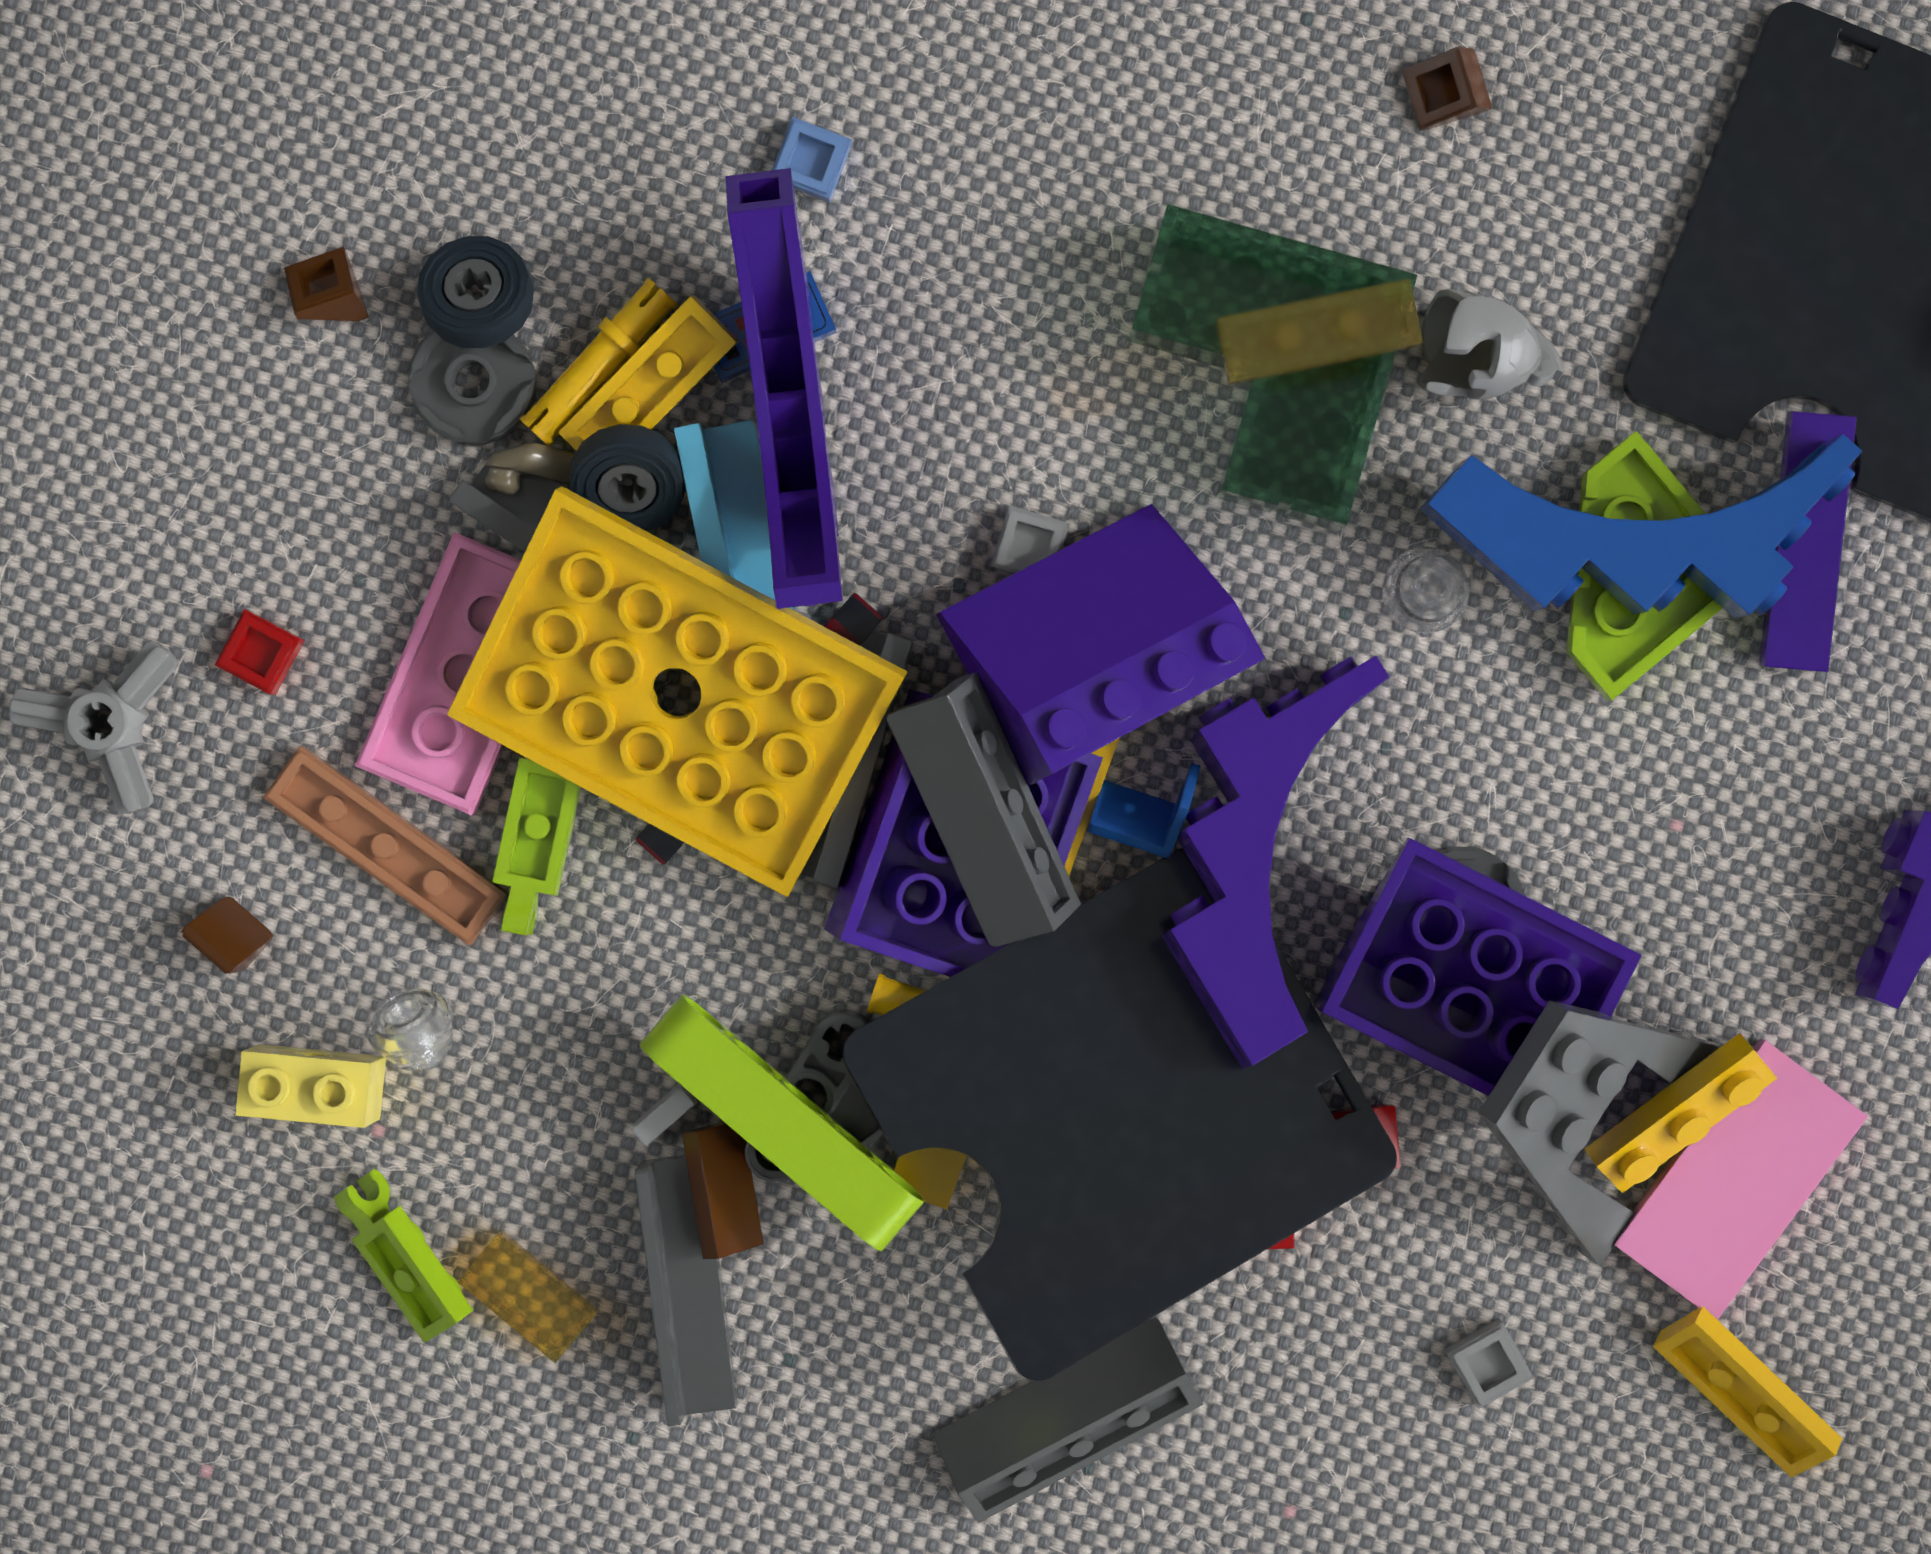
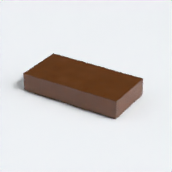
M724 1121L682 1132L703 1259H720L763 1245L764 1241L752 1171L745 1158L747 1141Z

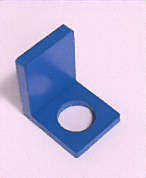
M1191 763L1175 803L1104 780L1087 831L1169 859L1189 811L1201 766Z

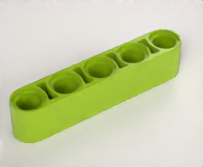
M681 994L639 1043L641 1049L659 1067L874 1249L880 1252L883 1251L925 1202L922 1196L900 1175L716 1018L686 995Z

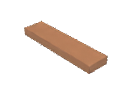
M305 746L298 747L262 797L468 946L474 944L509 895L506 890L496 883H492V880Z

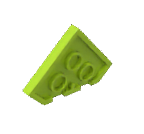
M1637 430L1628 435L1582 474L1580 512L1609 519L1664 521L1706 514ZM1581 568L1577 574L1584 579V582L1571 596L1566 653L1605 700L1613 701L1723 608L1682 573L1679 578L1686 584L1666 608L1658 612L1651 607L1648 612L1633 615Z

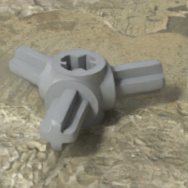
M150 641L145 644L113 683L103 679L94 690L77 688L71 696L19 688L15 690L9 703L10 721L17 726L64 734L67 744L83 747L88 762L99 761L116 811L119 814H130L143 810L153 804L154 800L136 751L137 747L144 744L141 732L144 721L149 717V713L144 706L178 667V660L167 648L157 642ZM100 710L112 711L107 719L113 727L111 733H99L104 724L98 717Z

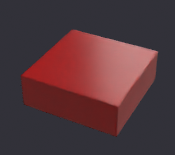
M244 609L214 665L256 688L276 696L305 639L250 610Z

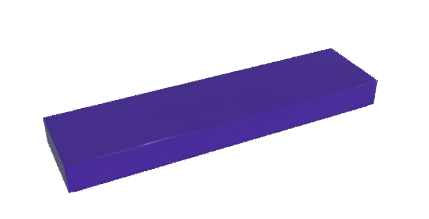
M1797 411L1787 412L1780 479L1788 475L1828 439L1844 434L1854 443L1857 417ZM1849 484L1831 501L1827 502L1822 497L1805 515L1812 521L1811 525L1793 545L1786 550H1783L1779 545L1775 548L1794 567L1781 581L1787 586L1786 592L1765 613L1759 666L1829 672Z

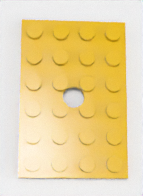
M561 486L555 489L447 716L788 898L900 688L907 671L790 608L777 609L775 600ZM670 668H679L695 677L701 689V700L694 712L687 713L684 716H675L659 707L653 685L660 672Z

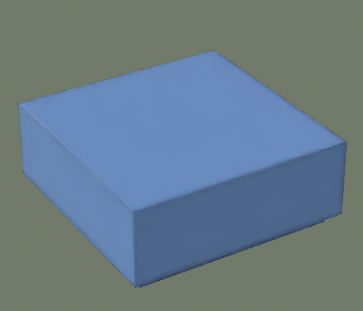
M792 117L772 170L791 168L794 190L830 203L851 150L852 139Z

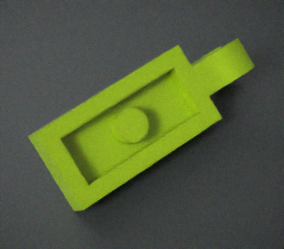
M520 757L492 883L511 886L501 931L527 936L533 934L538 911L539 893L554 896L559 894L582 787L530 759Z
M373 1169L357 1180L360 1188L365 1192L367 1200L360 1197L352 1184L334 1196V1200L340 1212L349 1218L360 1231L351 1240L421 1340L426 1343L457 1324L471 1313L473 1308L463 1296L459 1283L452 1275L447 1273L426 1243L421 1229L409 1219L402 1207L398 1206L390 1212L388 1207L390 1197L388 1182L378 1170Z

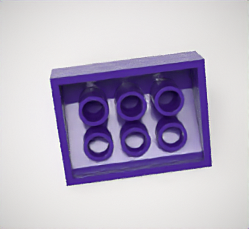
M1153 504L1118 520L936 614L968 675L975 672L978 673L1028 786L1266 659L1236 602Z
M909 689L903 707L931 698L933 695ZM893 734L824 930L841 941L952 977L1011 943L993 947L988 943ZM1092 753L1028 786L1064 866L1103 757Z
M1408 837L1340 950L1313 1006L1328 1016L1489 1096L1550 1000L1605 1013L1611 1017L1642 955Z

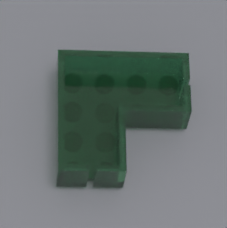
M1167 204L1128 341L1249 375L1215 498L1268 513L1272 512L1279 503L1285 504L1282 517L1338 532L1347 525L1418 276L1417 274Z

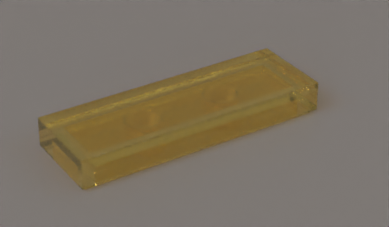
M1410 278L1217 318L1215 321L1228 385L1418 347L1423 343Z

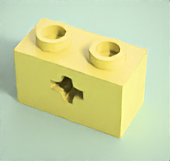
M264 1044L243 1050L241 1052L235 1116L365 1128L380 1120L386 1056Z

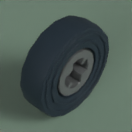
M465 236L447 242L429 256L419 273L417 298L426 323L442 340L458 347L487 348L505 342L523 327L532 311L534 286L525 261L509 244L490 236ZM476 284L479 289L485 290L486 295L475 300L472 295L467 294L465 291L469 286Z
M618 424L597 430L581 442L572 458L570 491L645 531L656 529L672 518L683 500L685 480L676 447L661 433L644 426ZM622 474H634L637 476V479L633 478L631 486L621 485L618 483V480L622 481Z

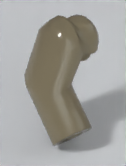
M534 442L493 452L484 465L489 468L484 481L485 486L493 492L509 495L515 494L520 488V475H536L570 484L571 461L575 452Z

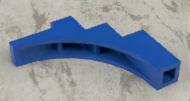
M1841 434L1824 441L1788 475L1743 502L1709 514L1664 521L1609 519L1557 506L1514 486L1471 455L1455 468L1420 507V510L1533 611L1544 609L1549 603L1557 609L1560 608L1584 582V579L1577 574L1582 568L1633 615L1648 612L1651 607L1658 612L1666 608L1684 588L1686 583L1679 578L1684 573L1733 618L1749 616L1754 611L1761 616L1774 606L1786 592L1787 586L1781 581L1794 567L1775 548L1779 545L1783 550H1786L1793 545L1811 525L1812 521L1805 515L1821 497L1827 502L1831 501L1849 484L1855 476V472L1849 466L1862 453V450L1848 437Z

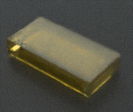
M503 1230L498 1232L458 1280L460 1285L554 1363L559 1360L599 1311Z

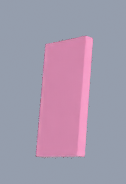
M456 532L453 533L355 763L356 767L464 813L476 815L505 746L447 716V713L521 562L520 559Z
M1759 1039L1753 1049L1778 1079L1765 1087L1753 1102L1738 1107L1711 1127L1703 1139L1695 1144L1687 1145L1676 1153L1633 1209L1634 1216L1613 1244L1698 1308L1704 1306L1717 1320L1868 1118L1865 1113L1763 1039Z

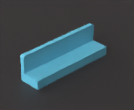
M747 420L703 429L699 423L674 428L701 561L775 600L762 459L755 424Z

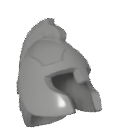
M1440 290L1432 299L1422 325L1421 345L1425 358L1429 363L1420 381V387L1423 390L1441 396L1491 399L1503 395L1525 382L1534 387H1539L1548 383L1551 379L1559 381L1564 373L1562 362L1554 345L1541 332L1532 327L1530 322L1514 307L1493 296H1482L1467 290Z

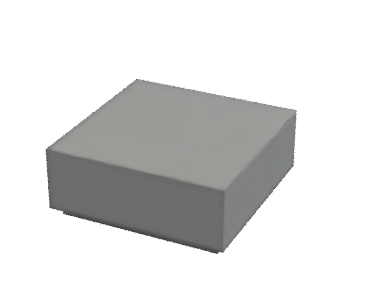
M1009 505L991 568L1015 574L1062 550L1070 523Z
M678 1083L632 1124L633 1128L631 1130L647 1146L695 1105L698 1099Z
M1500 1319L1491 1322L1444 1349L1478 1409L1534 1378Z

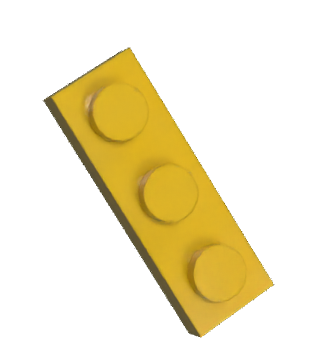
M695 295L690 296L558 433L577 451L581 442L597 430L614 425H641L653 430L739 342L738 338Z
M1739 1033L1584 1148V1150L1596 1167L1624 1193L1634 1184L1649 1179L1661 1164L1684 1147L1695 1144L1703 1139L1711 1127L1738 1107L1753 1102L1765 1087L1778 1078L1743 1035Z
M1704 1306L1660 1331L1653 1347L1791 1478L1836 1456L1843 1438Z

